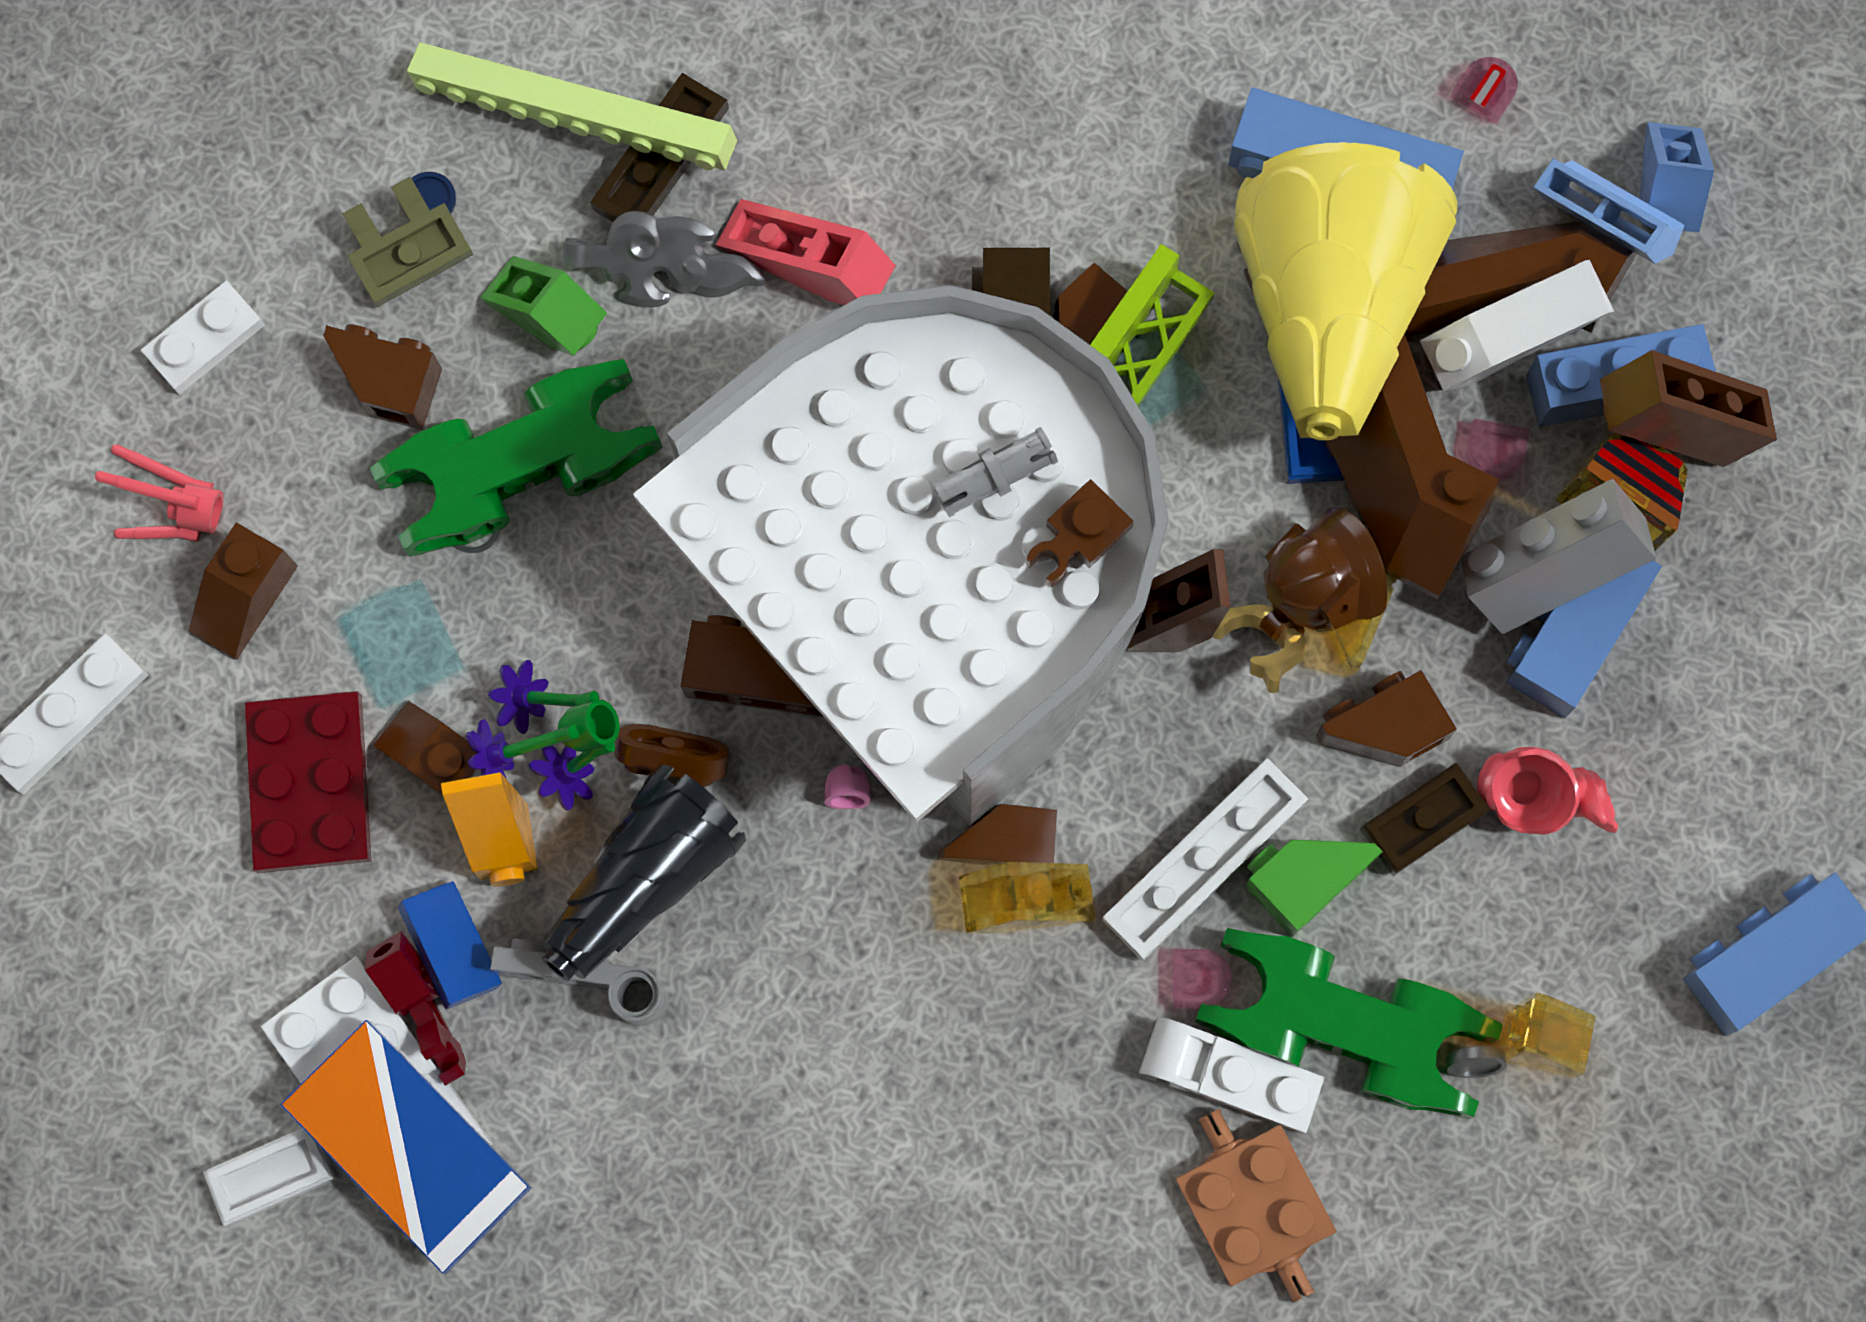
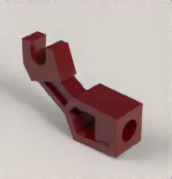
M400 931L367 950L364 970L396 1014L402 1016L411 1014L417 1026L416 1033L420 1052L426 1061L432 1057L434 1058L439 1068L438 1077L446 1086L465 1075L466 1059L461 1045L452 1036L434 1000L439 995L419 953L404 933Z

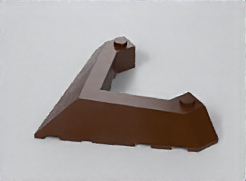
M1582 221L1447 240L1424 288L1426 293L1397 346L1399 356L1359 434L1323 440L1330 457L1335 458L1346 481L1345 488L1363 525H1367L1378 548L1386 574L1438 600L1489 512L1499 483V479L1447 454L1408 342L1412 341L1414 335L1442 329L1473 312L1586 260H1590L1610 302L1637 255L1635 252ZM1245 268L1244 274L1253 292L1252 281L1248 269ZM1599 319L1581 329L1592 333Z

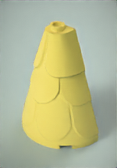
M1345 142L1299 147L1283 152L1263 162L1262 172L1254 178L1246 177L1238 191L1234 221L1236 238L1252 281L1254 300L1269 337L1267 344L1268 352L1300 438L1332 440L1338 436H1354L1359 434L1399 356L1397 346L1426 293L1424 289L1456 224L1455 215L1457 213L1458 201L1451 186L1438 172L1425 163L1418 166L1417 169L1400 162L1399 151L1375 145Z

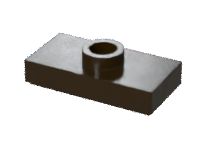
M1454 763L1364 824L1360 831L1369 843H1375L1383 851L1379 857L1390 873L1395 876L1485 815L1490 808L1459 765Z

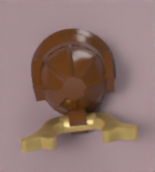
M1328 508L1320 517L1312 522L1307 530L1299 524H1295L1265 555L1268 567L1264 571V585L1267 598L1273 607L1254 604L1230 608L1213 635L1215 639H1222L1235 629L1253 627L1263 630L1282 648V650L1274 654L1253 656L1250 659V674L1262 678L1270 693H1277L1281 677L1303 661L1306 649L1304 627L1317 632L1329 631L1331 627L1336 630L1357 619L1371 620V618L1380 616L1386 610L1387 580L1378 548L1363 523L1344 508Z

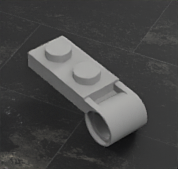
M512 939L511 948L494 946L490 970L499 976L608 990V999L613 1011L624 1021L635 1026H645L655 1022L665 1010L667 1003L666 991L660 981L646 969L615 965L610 961L604 960L585 979L574 975L569 981H566L555 974L542 960L546 952L542 942ZM639 982L651 985L653 997L649 1006L639 1012L627 1011L623 1003L626 990L631 985Z

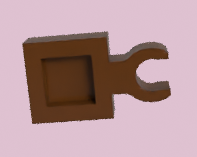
M1090 479L1047 519L1046 527L1056 537L1053 540L1043 541L1035 545L1027 555L1026 566L1031 568L1041 557L1053 558L1058 567L1046 577L1045 585L1048 587H1053L1065 577L1068 564L1076 556L1088 568H1091L1133 528L1134 521Z

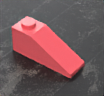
M740 199L716 243L719 249L729 254L746 257L759 268L819 297L842 305H846L863 295L880 294L896 266L864 230Z

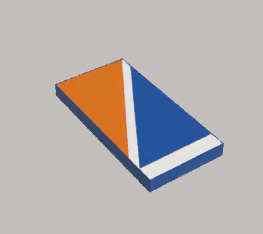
M365 1020L280 1104L442 1274H447L532 1189L519 1173L368 1020Z

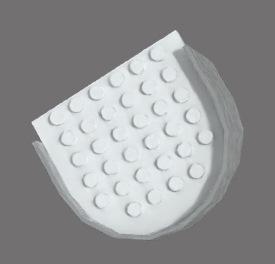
M954 285L863 295L784 337L667 432L675 460L633 494L635 501L916 823L945 799L969 826L974 824L1059 751L1106 687L1145 609L1168 524L1156 435L1111 361L1038 307ZM1039 427L1043 429L1052 445L1051 451L1053 450L1057 456L1058 463L1050 464L1011 484V492L1001 497L995 492L956 512L954 516L948 517L938 498L939 495L936 494L931 482L940 480L980 459L978 453L988 448L995 452L1034 432ZM1091 479L1134 521L1133 528L1091 568H1088L1076 556L1068 564L1067 573L1062 581L1053 587H1048L1045 585L1046 577L1057 569L1058 564L1053 558L1045 556L1039 558L1031 568H1028L1026 566L1027 555L1038 543L1050 541L1056 537L1046 527L1047 519Z

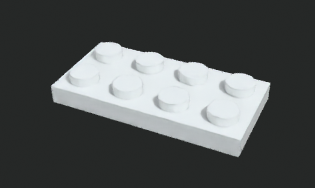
M355 956L261 1026L299 1082L302 1083L365 1020L370 1021L490 1145L493 1144L449 1083L445 1086L438 1077L439 1068L433 1059L430 1058L426 1061L420 1052L418 1038L403 1017L396 1014L364 970L365 964L359 957Z

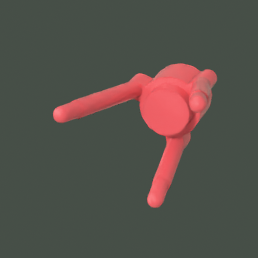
M115 444L111 447V452L114 455L182 486H175L173 490L120 475L103 471L96 472L95 479L98 482L167 501L168 519L176 520L177 526L117 528L114 531V536L117 539L181 538L198 542L201 532L208 534L215 532L223 508L224 496L221 490L214 489V483L194 479L121 445Z

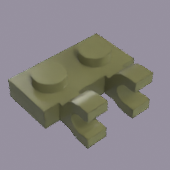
M411 177L391 186L410 222L388 234L380 236L362 203L342 213L362 247L347 256L377 308L473 256L471 248L445 203L429 210Z

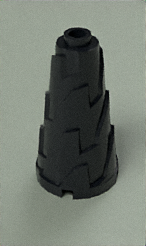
M659 765L646 778L642 789L634 798L629 811L605 841L592 868L567 900V908L542 941L544 948L547 950L542 960L562 979L569 981L574 975L585 979L615 950L619 953L655 917L676 905L700 881L702 882L728 858L734 857L746 842L744 832H738L734 837H730L729 833L738 824V821L718 799L688 775L684 774L676 784L667 781V779L673 773L674 768L667 765Z

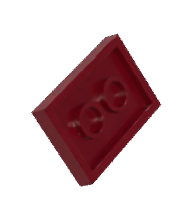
M359 691L245 702L253 871L256 873L372 862L362 695Z

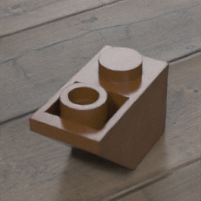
M347 324L345 330L326 325L323 336L369 416L423 430L442 372V367L434 353L430 352L431 348L420 341L410 338H399L398 343L378 339L377 333L359 325Z
M1422 670L1405 678L1402 671H1398L1372 687L1375 696L1358 705L1350 698L1326 711L1322 715L1326 723L1320 726L1316 737L1322 746L1401 767L1448 741L1457 728Z

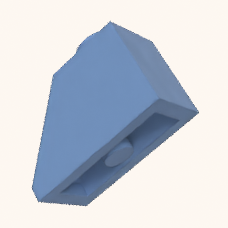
M1647 122L1640 199L1684 224L1683 231L1699 233L1714 174V167L1702 128Z

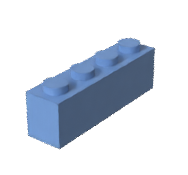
M1251 87L1232 144L1228 166L1237 168V172L1244 178H1254L1262 172L1263 162L1292 149L1322 143H1361L1399 151V161L1417 169L1418 166L1425 163L1438 172L1453 188L1464 150Z

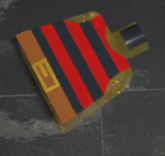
M1612 432L1589 455L1557 495L1555 501L1563 504L1613 478L1646 517L1654 551H1656L1678 529L1688 469L1683 461L1662 447Z

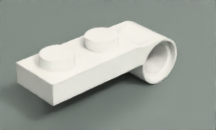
M1161 1017L1157 1018L1139 1071V1075L1156 1082L1157 1078L1170 1082L1169 1087L1190 1091L1271 1123L1281 1124L1282 1127L1299 1133H1307L1325 1078L1221 1037Z

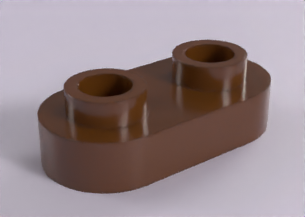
M629 724L621 727L619 730L614 756L632 773L650 775L659 765H667L674 768L670 776L681 779L686 774L705 787L725 777L730 750L721 741L710 737L649 724Z

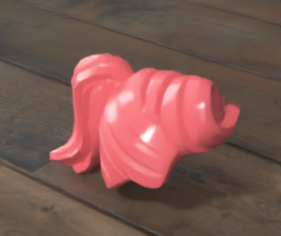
M1520 747L1504 754L1498 752L1492 754L1480 770L1477 779V792L1488 805L1490 811H1496L1501 823L1512 830L1529 834H1550L1568 825L1573 817H1585L1596 826L1608 832L1616 833L1618 829V824L1615 821V811L1611 803V797L1607 793L1605 779L1600 778L1596 772L1586 770L1584 767L1572 769L1561 756L1547 749Z

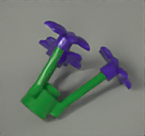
M531 660L523 661L518 668L517 674L509 665H501L499 670L500 678L505 687L495 688L488 693L489 699L504 704L496 717L498 726H505L513 719L517 731L521 734H526L529 727V713L533 716L544 717L546 708L543 705L568 706L571 708L567 709L560 718L558 730L513 744H508L505 741V736L502 732L492 737L488 722L485 719L480 720L477 733L470 731L466 734L469 746L476 753L468 760L470 769L481 770V776L501 772L506 778L504 771L513 770L514 768L513 757L541 749L544 760H533L528 764L530 771L546 778L538 790L540 797L550 796L557 791L558 801L566 811L573 807L574 795L584 800L592 799L593 793L591 789L581 779L588 777L594 772V767L589 764L601 755L615 751L614 742L620 730L616 710L607 701L600 700L599 694L594 690L583 694L544 692L549 682L546 679L531 681L533 675ZM563 743L565 747L560 754L553 745ZM576 751L582 752L581 754L576 756Z

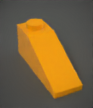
M501 772L441 783L445 803L472 872L479 879H489L490 886L493 887L508 886L523 882L525 880L524 872L538 870L528 803Z

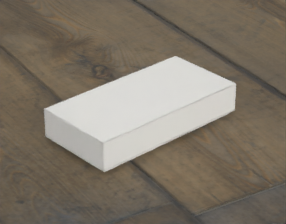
M303 1128L203 1171L224 1227L234 1225L337 1179L328 1154Z

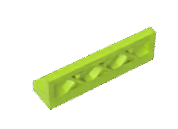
M1160 244L1090 344V346L1107 357L1113 366L1123 353L1125 364L1114 366L1119 376L1128 375L1131 396L1138 407L1210 305L1215 295V292L1178 270L1180 255L1163 244ZM1170 284L1196 299L1187 314L1163 319L1159 300ZM1153 310L1155 320L1144 322ZM1177 327L1168 340L1166 329ZM1158 331L1162 350L1157 358L1133 363L1129 343L1133 337L1139 334ZM1147 371L1137 385L1135 373Z

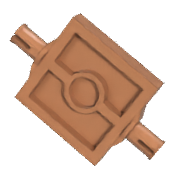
M1221 1109L1211 1113L1221 1133L1219 1136L1207 1115L1200 1118L1198 1122L1201 1124L1215 1152L1201 1166L1177 1177L1176 1181L1230 1286L1232 1287L1257 1273L1277 1271L1292 1303L1302 1299L1292 1280V1276L1296 1277L1305 1296L1312 1294L1315 1290L1308 1281L1298 1259L1301 1258L1311 1245L1335 1234L1337 1231L1281 1124L1255 1138L1235 1140L1221 1113Z

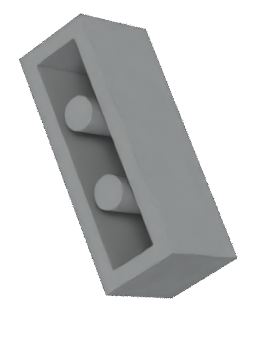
M1612 478L1465 553L1461 559L1468 598L1504 634L1655 560L1656 555L1646 517Z

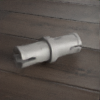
M1039 427L1034 432L995 452L988 448L978 453L980 459L931 483L936 494L939 495L938 498L946 514L950 518L956 512L995 492L1000 497L1011 492V484L1050 464L1058 463L1055 452L1050 449L1052 445L1043 429Z

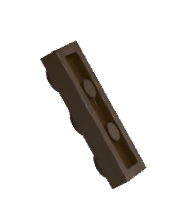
M681 73L659 104V106L718 122L721 121L729 109L727 99L684 73ZM630 145L590 201L592 209L611 222H614L618 216L631 211H641L654 216L691 161L683 159L680 162L673 161L661 153L654 151L643 153Z

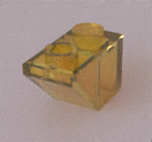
M1006 862L958 876L965 931L967 934H1004L1096 921L1088 864Z
M1536 992L1517 1004L1513 1012H1505L1502 1020L1503 1028L1498 1043L1500 1046L1507 1047V1063L1574 1079L1585 1074L1596 1016L1549 995Z

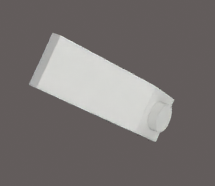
M1586 260L1473 312L1420 340L1443 391L1470 386L1614 312L1590 260Z

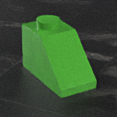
M516 256L511 257L480 297L489 306L548 347L572 356L594 339L598 331L597 326L607 314L563 270Z
M1291 839L1281 850H1278L1271 843L1247 866L1253 875L1244 887L1290 936L1294 937L1367 869L1383 851L1375 843Z

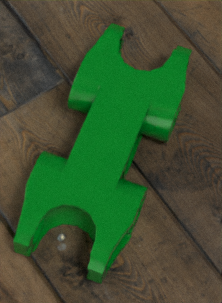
M612 360L563 370L533 384L526 390L524 398L531 414L477 437H474L467 420H448L416 433L404 444L370 467L371 473L381 490L387 488L394 489L403 484L418 481L432 485L435 488L436 499L431 511L419 521L406 527L405 531L398 535L403 549L408 556L422 555L457 545H467L500 529L502 530L510 521L502 500L525 491V485L530 482L537 486L559 476L568 496H580L616 481L629 469L662 449L663 446L654 425L611 432L601 428L596 423V414L601 403L611 395L625 390L633 382L625 360Z
M1231 928L1225 930L1220 947L1227 950L1230 954L1244 958L1256 967L1262 979V996L1255 1005L1245 1010L1227 1009L1218 1005L1201 1003L1194 1021L1195 1023L1220 1034L1231 1042L1296 1067L1300 1066L1307 1043L1332 1051L1333 1046L1343 1049L1341 1055L1369 1064L1361 1087L1363 1093L1408 1110H1426L1466 1119L1474 1118L1479 1101L1473 1099L1469 1094L1455 1089L1442 1079L1436 1067L1437 1050L1443 1040L1450 1036H1464L1478 1041L1494 1043L1495 1040H1499L1503 1028L1502 1023L1477 1011L1451 993L1408 979H1396L1388 1003L1329 982L1328 978L1335 955L1322 948L1288 936L1265 935Z

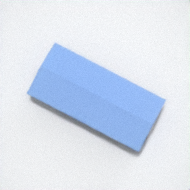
M1553 158L1533 187L1544 200L1653 264L1674 254L1685 226L1573 160L1563 164ZM1572 181L1603 199L1602 202L1597 204L1569 187L1570 182ZM1621 210L1655 229L1653 234L1651 235L1619 216Z

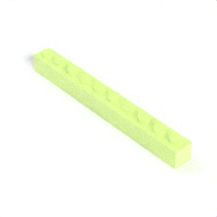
M419 42L407 69V73L414 82L415 88L422 93L433 95L435 92L446 95L449 99L458 103H464V101L476 103L487 111L502 110L512 117L521 120L528 117L538 120L541 124L550 128H556V126L565 127L580 136L591 134L614 145L619 144V142L628 144L643 153L654 151L663 154L666 158L680 162L682 159L691 161L706 170L717 168L725 171L737 143L736 136L729 124Z

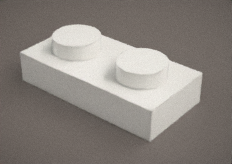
M226 280L143 347L141 351L180 395L265 326V324Z

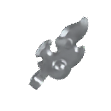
M641 211L626 212L618 216L612 223L607 243L566 237L563 245L562 265L605 268V275L609 282H614L619 278L624 279L626 282V288L620 292V299L628 304L639 307L654 308L669 302V294L657 289L652 282V275L657 271H664L673 288L681 293L694 292L704 297H722L748 285L763 286L766 280L760 268L746 257L737 254H708L704 252L702 245L704 242L714 239V231L700 221L687 217L669 216L654 218Z

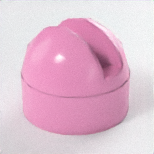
M841 764L830 771L824 785V803L826 806L833 809H860L870 804L869 779L861 767L852 766L850 768L848 764Z

